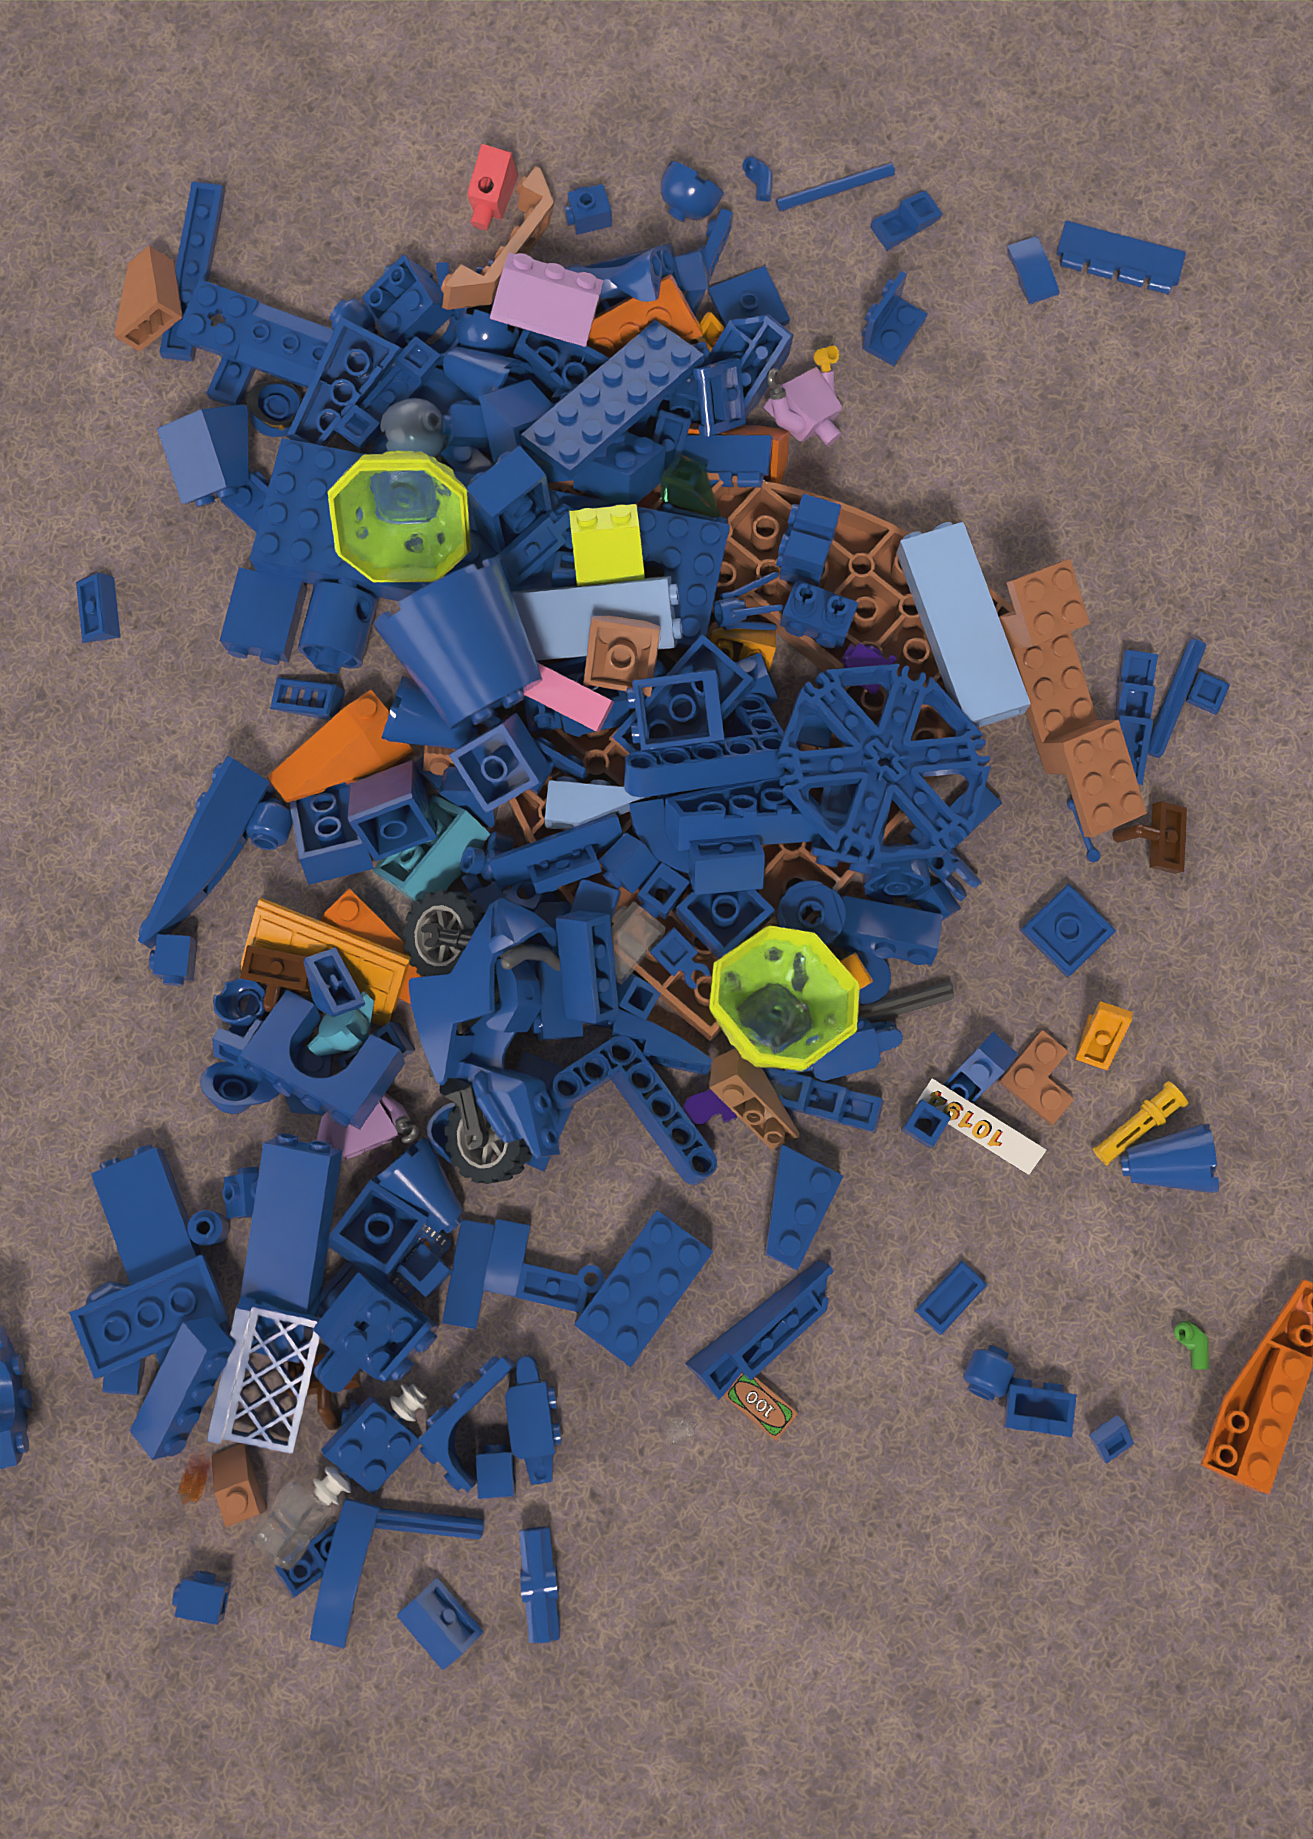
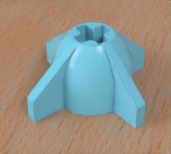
M364 991L361 993V996L365 1001V1006L335 1017L328 1014L323 1017L319 1025V1034L307 1045L316 1056L352 1052L362 1048L369 1038L374 1005L372 998Z

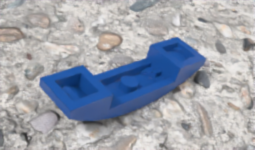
M415 336L395 358L396 365L359 407L355 404L334 426V430L359 449L369 444L381 434L380 425L385 411L397 402L415 397L438 364L441 354Z
M345 1498L320 1585L310 1640L345 1648L368 1547L372 1542L379 1514V1506Z

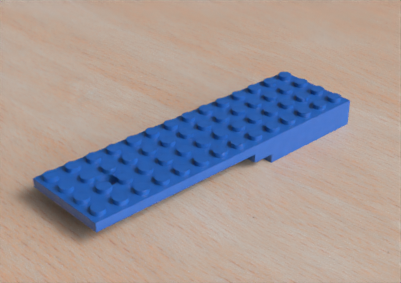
M281 438L249 558L256 571L299 579L303 583L314 584L317 579L337 583L339 578H346L355 581L358 584L357 589L374 593L380 598L401 601L433 583H373L340 558L335 551L327 492L347 469L362 455L366 454ZM428 471L370 472L373 507L380 517L389 520L430 519L439 512L438 480ZM453 471L455 477L465 488L469 486L470 480L475 476ZM444 485V487H445V489H446L447 491H451L449 488H447V487ZM549 490L553 511L563 503L573 507L574 510L616 506L600 499ZM468 494L471 551L446 575L471 564H474L477 570L484 568L483 561L494 558L499 554L477 530ZM359 507L355 510L354 521H357L360 513ZM637 507L644 568L647 566L659 567L664 572V577L671 576V584H677L679 604L674 605L675 618L681 619L682 638L677 639L675 647L689 650L702 634L707 637L730 524ZM570 526L566 530L568 535L564 538L566 543L557 551L573 553ZM357 528L355 531L356 537L359 539L364 537L365 532L362 528ZM447 536L442 537L441 546H444L447 542ZM414 538L407 545L408 551L411 553L422 554L425 550V543L421 538ZM556 552L518 585L512 583L504 572L511 592L552 588V570Z

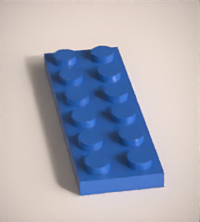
M655 320L521 434L522 444L569 479H572L693 373V368L700 367L704 363V354Z

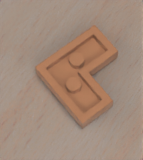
M1041 1030L999 1080V1083L1052 1126L1074 1100V1098L1048 1078L1069 1051L1045 1031Z

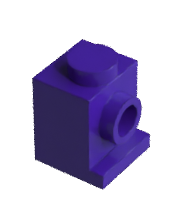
M858 643L857 646L851 644L848 647L841 662L845 664L844 668L895 664L897 658L890 655L887 660L883 658V654L877 648L870 645L865 647ZM869 684L859 686L876 695L882 685Z

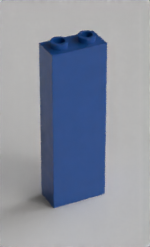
M285 1133L277 1134V1137L263 1143L240 1300L242 1296L256 1299V1304L317 1317L343 1150L331 1148V1143L325 1141L301 1142L298 1141V1136ZM259 1316L257 1327L264 1337L280 1329L273 1318ZM300 1324L290 1330L299 1345L310 1340L313 1335V1327ZM284 1334L269 1342L278 1358L293 1350ZM254 1335L253 1344L259 1342V1341L257 1340V1338L255 1337V1335ZM263 1347L254 1351V1353L267 1355ZM309 1348L304 1350L307 1356L309 1353ZM295 1355L288 1359V1361L299 1363L301 1359L298 1355Z
M151 1144L133 1150V1156L123 1161H120V1158L105 1161L99 1165L101 1170L91 1173L130 1285L202 1255L199 1244L193 1242L189 1237L187 1230L189 1217L164 1149L153 1148ZM225 1322L219 1325L230 1338L231 1331L228 1323ZM171 1347L155 1353L160 1368Z

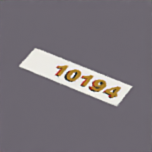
M933 1078L916 1102L917 1104L923 1099L951 1117L948 1122L949 1125L1028 1175L1046 1152L1045 1148Z

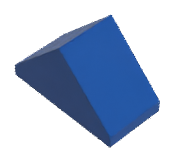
M447 767L443 772L439 794L492 828L496 822L498 807L485 813L456 767Z
M336 947L304 958V966L313 1003L316 1008L335 1017L365 1006V1001Z

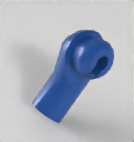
M748 157L744 160L742 169L745 175L757 186L756 201L769 202L772 191V171L755 157Z

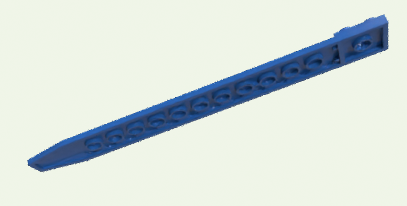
M199 279L175 336L180 342L308 388L334 330ZM217 314H222L223 319L226 320L225 323H218L216 327L212 326L211 318ZM395 361L386 371V373L382 376V378L378 381V383L374 386V388L369 392V394L376 388V386L396 365ZM436 367L414 397L427 400L435 405L442 416L447 413L452 404L458 401L474 402L445 376L444 370ZM489 443L485 448H478L483 454L492 457Z

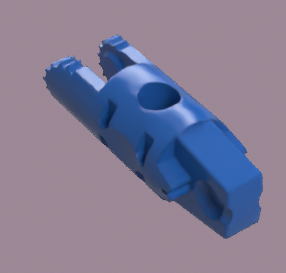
M917 827L907 835L913 844H919L923 840L922 833ZM953 849L949 853H945L944 856H941L944 864L939 861V857L924 858L929 869L939 877V880L959 901L967 897V892L952 876L955 871L973 888L982 883Z

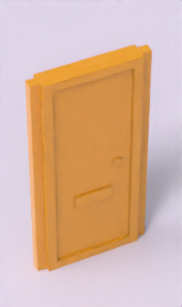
M260 898L252 919L241 962V970L247 945L306 957L336 947L360 994L364 991L374 1001L371 1022L383 1027L391 1022L394 1017L411 957ZM310 987L309 992L288 988L312 998Z

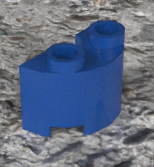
M1013 1377L1008 1385L1003 1427L1072 1437L1077 1394L1064 1392L1065 1385L1043 1382V1389L1031 1387L1032 1380Z

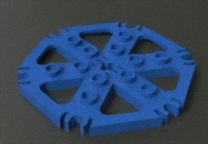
M900 664L829 669L824 673L821 672L815 680L821 689H816L810 682H807L798 693L775 758L779 759L776 769L786 768L791 773V775L782 776L779 781L781 786H785L782 790L784 794L835 852L840 846V840L844 841L840 849L843 856L847 854L851 846L858 848L860 852L858 862L860 863L865 860L869 852L871 855L868 864L941 857L945 853H949L955 847L950 841L949 836L954 837L958 843H961L972 831L991 765L985 767L991 760L990 756H979L975 751L981 750L986 744L984 739H980L983 736L981 731L932 677L926 682V688L923 686L926 680V673L922 672L916 681L909 679L907 675L909 666H905L898 676L897 669ZM879 684L886 689L887 698L877 726L844 690L845 687ZM925 704L932 706L954 730L955 737L910 741L921 706ZM807 715L818 716L845 747L799 751L796 742L805 717ZM888 758L890 760L888 766L884 765L881 767L878 764L880 759ZM950 774L964 776L968 787L960 812L954 814L922 777ZM857 784L845 823L841 826L832 825L808 797V791L812 788ZM891 799L920 830L923 836L921 843L886 847L880 843L878 838Z

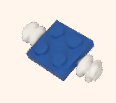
M412 1383L409 1387L401 1384L403 1394L399 1398L390 1396L391 1407L394 1409L391 1412L373 1397L369 1396L322 1447L323 1455L339 1467L338 1469L326 1466L324 1468L327 1474L323 1481L319 1479L313 1480L316 1485L314 1493L323 1503L330 1505L333 1502L339 1505L338 1495L342 1491L348 1493L352 1491L350 1478L354 1479L373 1495L420 1444L418 1440L420 1437L402 1422L403 1419L416 1421L414 1412L419 1407L423 1409L428 1408L424 1403L427 1396L415 1384Z

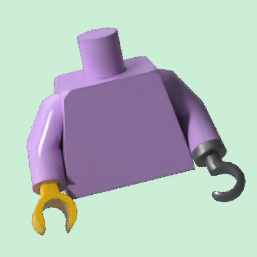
M835 345L820 348L814 353V361L817 365L821 366V370L815 367L781 386L779 382L775 383L774 381L775 373H779V369L772 368L768 373L767 382L773 390L770 392V399L764 408L775 418L778 426L790 431L798 441L803 442L817 434L828 447L842 435L832 423L842 411V405L837 399L835 391L834 370L830 367V364L836 363L839 359V350Z
M385 1092L360 1130L350 1124L347 1127H343L333 1121L329 1113H325L321 1117L317 1140L331 1143V1148L343 1150L341 1162L399 1139L402 1137L401 1133H411L409 1136L402 1138L403 1143L412 1142L418 1136V1128L412 1125L403 1104Z

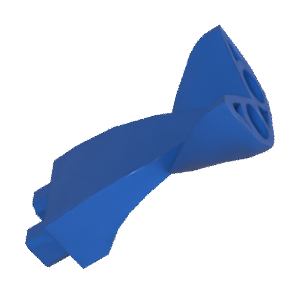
M662 245L618 267L586 268L579 263L564 267V269L577 273H590L597 279L604 280L600 295L619 288L633 298L643 302L654 301L659 298L661 279L669 274H672L678 287L681 286L674 259L669 249Z

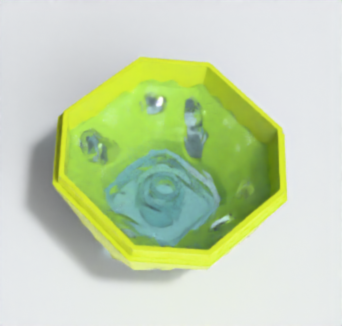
M396 450L395 452L389 451L384 454L362 455L327 492L335 551L340 558L373 583L435 582L444 577L471 551L467 490L455 477L451 468L437 462L435 457H431L422 451Z
M769 925L714 962L709 1008L717 1020V1024L728 1037L730 1044L736 1047L742 1058L751 1062L755 1067L804 1071L857 1032L860 986L816 933Z

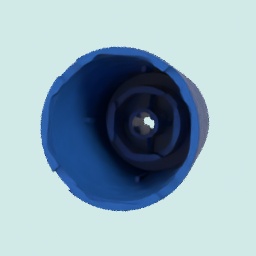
M489 558L483 561L484 568L477 570L475 565L471 564L438 579L398 602L401 610L394 615H391L390 611L384 612L373 624L377 632L450 729L457 728L470 721L477 725L493 716L494 709L502 705L507 709L524 700V693L543 680L498 558Z

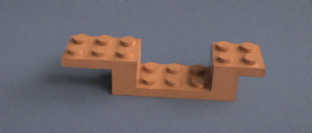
M1071 559L1062 560L1006 582L1015 610L999 616L1031 703L1026 713L1045 774L1066 775L1085 837L1092 838L1147 814L1119 720H1097L1071 631L1090 623Z

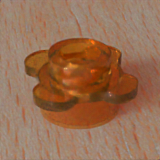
M196 1466L193 1467L191 1474L184 1473L179 1484L177 1493L182 1495L183 1505H186L188 1501L197 1503L205 1487L207 1475L199 1473Z

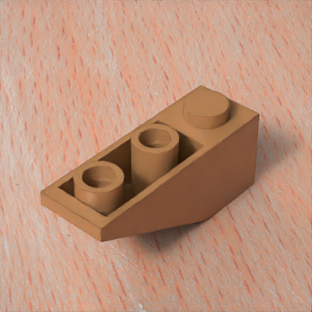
M736 1048L713 1059L709 1088L771 1150L781 1146V1144L783 1145L799 1138L797 1128L762 1067H755L751 1062L742 1058Z

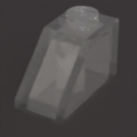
M634 901L628 908L623 905L611 919V922L614 923L611 928L616 981L621 985L665 934V926Z

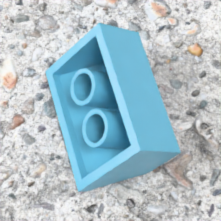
M433 795L429 801L438 838L381 859L372 870L413 903L417 900H423V895L429 892L446 891L450 884L463 872L461 869V857L464 850L468 846L482 849L484 842L491 835L466 810L436 795Z

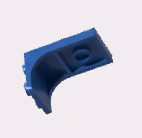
M880 759L878 761L881 767L884 765L888 766L890 760ZM857 784L824 787L820 803L821 813L832 825L841 826L845 823ZM890 805L878 838L881 844L883 843ZM820 834L818 841H812L810 856L816 857L815 863L837 867L838 861L849 863L850 871L871 874L872 868H881V863L868 864L870 852L862 863L858 862L860 852L854 846L850 847L845 856L841 855L840 849L844 843L843 840H840V846L836 852Z
M347 1261L321 1291L318 1315L321 1318L358 1272L406 1305L423 1324L379 1376V1379L384 1383L391 1380H401L413 1367L414 1363L410 1359L415 1353H424L437 1339L438 1336L434 1331L439 1325L390 1282L385 1286Z
M507 1355L500 1359L497 1356L489 1359L478 1370L482 1377L475 1384L471 1380L466 1382L452 1396L456 1402L449 1409L446 1406L438 1409L425 1422L430 1428L418 1439L423 1445L419 1449L421 1453L433 1465L436 1462L441 1464L447 1471L444 1475L445 1479L456 1491H460L463 1488L468 1493L477 1484L475 1477L464 1467L455 1450L457 1427L463 1417L516 1366Z

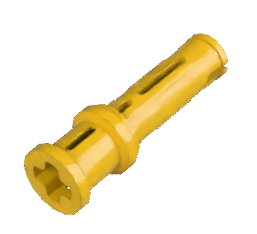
M1169 1081L1164 1083L1163 1090L1151 1100L1145 1099L1141 1103V1110L1097 1147L1092 1149L1104 1165L1108 1166L1111 1161L1134 1144L1153 1126H1163L1166 1123V1118L1179 1107L1185 1108L1188 1105L1187 1099L1174 1084Z

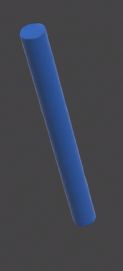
M888 163L776 199L775 202L779 212L893 176L895 175V168L893 163Z

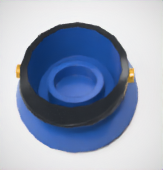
M279 380L262 382L253 386L247 395L249 416L253 427L266 436H286L303 397L294 386Z

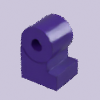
M712 1090L689 1097L683 1109L695 1126H702L708 1123L711 1117L718 1115L721 1116L723 1124L737 1119V1115Z

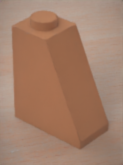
M150 245L128 263L115 328V337L138 351L146 348L183 317L174 261Z

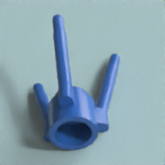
M778 572L761 577L732 592L721 593V600L715 601L713 609L717 625L724 627L725 630L735 628L776 630V624L744 622L742 620H745L749 615L783 610L782 604L746 608L745 602L738 600L737 597L776 579L779 576Z

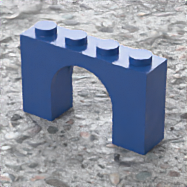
M286 990L241 1052L240 1057L246 1066L245 1072L258 1081L266 1079L274 1083L273 1087L285 1096L290 1097L291 1094L300 1097L301 1102L315 1112H319L320 1109L326 1111L337 1124L343 1127H347L350 1124L360 1130L405 1064L400 1049L371 1034L350 1065L342 1072L327 1078H313L304 1075L297 1070V1056L303 1044L321 1021V1017L315 1004Z

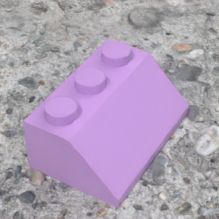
M509 252L502 270L490 319L586 347L604 280L597 279L590 273H577L564 269L563 266L557 263L547 264L534 260L529 255L523 253L513 254Z

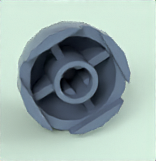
M408 398L390 406L383 414L380 425L381 433L385 431L388 442L385 443L388 451H422L434 459L443 449L446 442V435H442L441 412L432 403L418 398Z

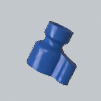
M493 832L489 837L485 852L480 848L468 846L461 857L462 871L475 875L480 873L485 880L495 882L488 859L512 850L514 837Z

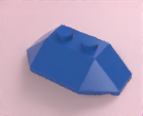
M769 314L732 319L728 322L711 350L709 359L702 366L727 359H740L746 418L758 405L769 388L767 382L769 371L772 368L780 370L788 358L794 334Z

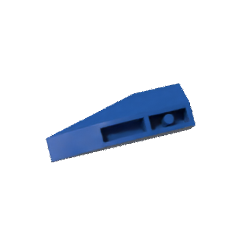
M229 756L226 757L223 763H219L212 774L213 782L207 793L203 792L198 798L195 806L197 811L161 890L156 897L151 912L139 928L140 936L137 941L150 949L156 945L157 934L168 935L204 901L224 877L249 839L246 827L257 804L270 799L275 791V788L268 780Z

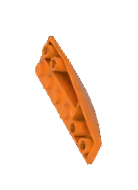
M1305 1279L1301 1280L1223 1397L1200 1463L1201 1466L1217 1475L1256 1492L1270 1494L1313 1367L1312 1282Z

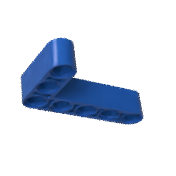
M748 693L735 708L733 728L737 737L631 752L625 758L624 789L631 796L648 797L779 777L784 774L785 768L776 769L779 759L775 758L784 732L765 699L758 694Z
M624 1035L611 1038L559 1072L549 1084L546 1091L550 1097L551 1106L564 1110L612 1080L679 1176L686 1183L698 1185L716 1170L717 1158L631 1038ZM612 1049L621 1051L625 1060L616 1059L612 1054ZM585 1067L594 1068L598 1073V1078L589 1077L585 1072ZM632 1077L640 1078L644 1083V1088L636 1087L632 1082ZM564 1084L568 1086L571 1090V1096L562 1095L557 1085ZM651 1104L659 1105L664 1111V1116L656 1115L652 1110ZM672 1132L682 1135L684 1144L676 1143L672 1138ZM692 1159L702 1163L704 1172H698L693 1168Z

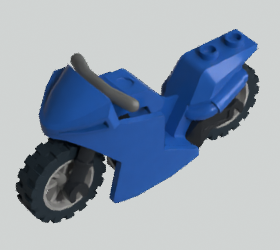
M438 890L436 893L429 892L423 895V900H417L413 904V911L408 912L405 921L408 922L407 926L403 927V937H405L406 941L403 944L404 952L408 953L409 957H411L409 964L412 967H416V972L422 976L409 980L410 1004L421 1044L431 1067V1070H429L430 1077H434L435 1081L440 1085V1093L456 1103V1109L450 1111L447 1118L450 1120L449 1126H445V1136H448V1143H445L446 1150L451 1153L452 1158L450 1161L452 1165L460 1169L459 1173L463 1177H471L472 1182H485V1184L511 1180L514 1178L513 1175L523 1172L525 1169L523 1165L530 1162L533 1154L535 1158L560 1155L559 1135L554 1127L551 1100L547 1094L544 1082L538 1078L506 1069L504 1066V1055L516 1032H528L542 1008L540 983L535 973L536 960H542L552 969L561 971L559 956L551 950L557 943L556 931L536 913L505 898L495 900L485 912L481 905L476 904L477 900L475 898L466 896L465 893ZM447 911L454 915L450 923H448ZM440 946V952L438 956V954L435 951V948ZM450 948L454 953V956L448 960ZM478 1148H483L482 1154L479 1152ZM492 1149L498 1155L497 1160L491 1162Z

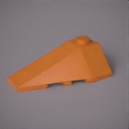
M369 690L339 711L267 776V779L283 800L289 803L324 792L328 787L344 782L347 785L356 782L357 778L385 771L395 767L414 753L409 744L388 742L381 739L390 712L375 693Z

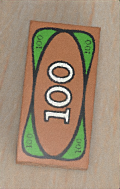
M743 1373L723 1395L775 1441L779 1439L798 1415L794 1409L756 1377L749 1380Z

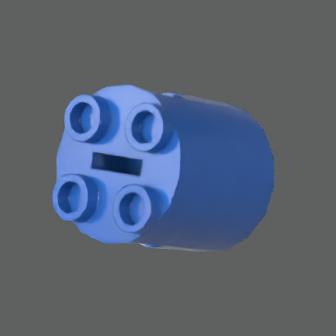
M339 578L337 583L317 579L312 590L298 650L311 661L315 668L327 673L337 674L340 673L341 667L354 669L360 668L363 664L379 596L357 589L358 584L353 580Z

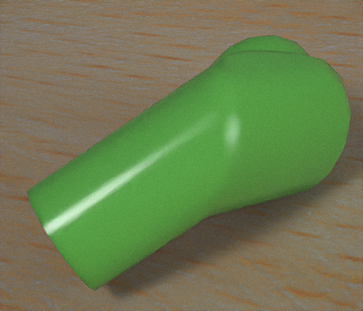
M1188 1321L1180 1322L1174 1328V1336L1191 1351V1369H1209L1208 1337L1193 1323Z

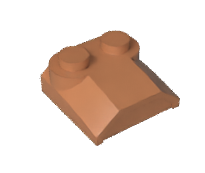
M612 615L593 616L590 625L583 686L588 687L591 685L627 691L626 688H633L632 680L654 678L658 647L661 641V627L648 621ZM653 687L642 688L643 694L651 697Z

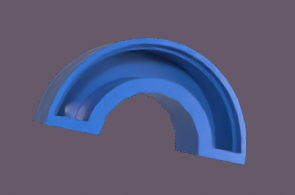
M3 1326L0 1327V1469L17 1466L22 1459L23 1453L29 1451L26 1409H30L32 1405L29 1388H23L21 1374H24L25 1371L23 1356L21 1353H15L6 1329Z

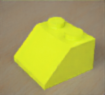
M636 504L569 511L577 586L645 579Z

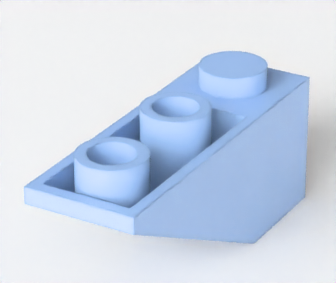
M558 777L557 781L549 780L544 819L546 828L568 830L612 813L619 816L630 811L629 804L650 801L651 796H631L625 791L624 787L611 786L610 782L604 780H592L590 784L577 783V780L571 777Z

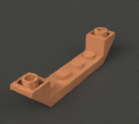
M535 166L528 176L524 175L517 186L516 193L519 194L517 208L526 213L524 223L521 227L517 225L513 229L508 244L500 246L491 266L486 265L481 275L460 264L453 275L449 273L445 277L441 286V292L444 293L443 308L451 310L492 304L495 300L502 270L509 252L528 255L550 226L554 201L540 168Z

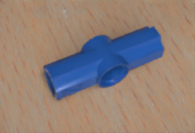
M550 1526L521 1529L519 1531L520 1554L522 1557L520 1585L522 1601L526 1603L529 1643L538 1644L559 1640L560 1626L557 1610L559 1587H557L556 1583L557 1567L553 1565Z

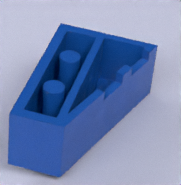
M782 1144L778 1152L764 1255L796 1271L799 1269L844 1176Z

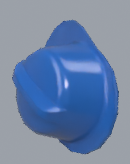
M218 1062L207 1067L202 1073L200 1080L202 1092L210 1100L211 1104H214L218 1110L228 1114L242 1113L248 1110L251 1105L269 1102L280 1094L273 1087L274 1083L266 1079L258 1081L248 1075L245 1069L229 1062Z

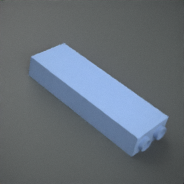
M946 522L927 533L922 534L920 531L906 535L900 541L897 556L948 696L977 728L1024 714L1031 703L964 522L957 524Z
M671 576L511 592L535 660L587 656L590 625L593 616L612 615L648 621L660 626L661 641L658 649L675 648L677 639L682 638L681 619L675 618L674 605L679 604L677 584H671Z

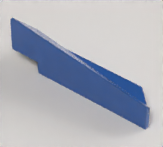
M672 243L662 245L669 249L674 259L681 283L679 287L681 292L707 289L708 272L705 248L674 256ZM653 248L585 265L584 267L613 268L622 266ZM616 288L600 295L599 299L630 295Z
M818 1260L685 1364L718 1400L727 1392L741 1373L749 1380H752L827 1311L829 1298L825 1295L827 1277L830 1274L833 1275V1268L827 1263Z

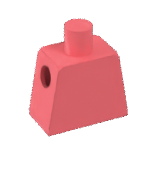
M481 144L467 195L474 211L470 224L478 229L488 230L492 217L502 220L518 180V173L512 153ZM493 181V189L487 193L490 182Z

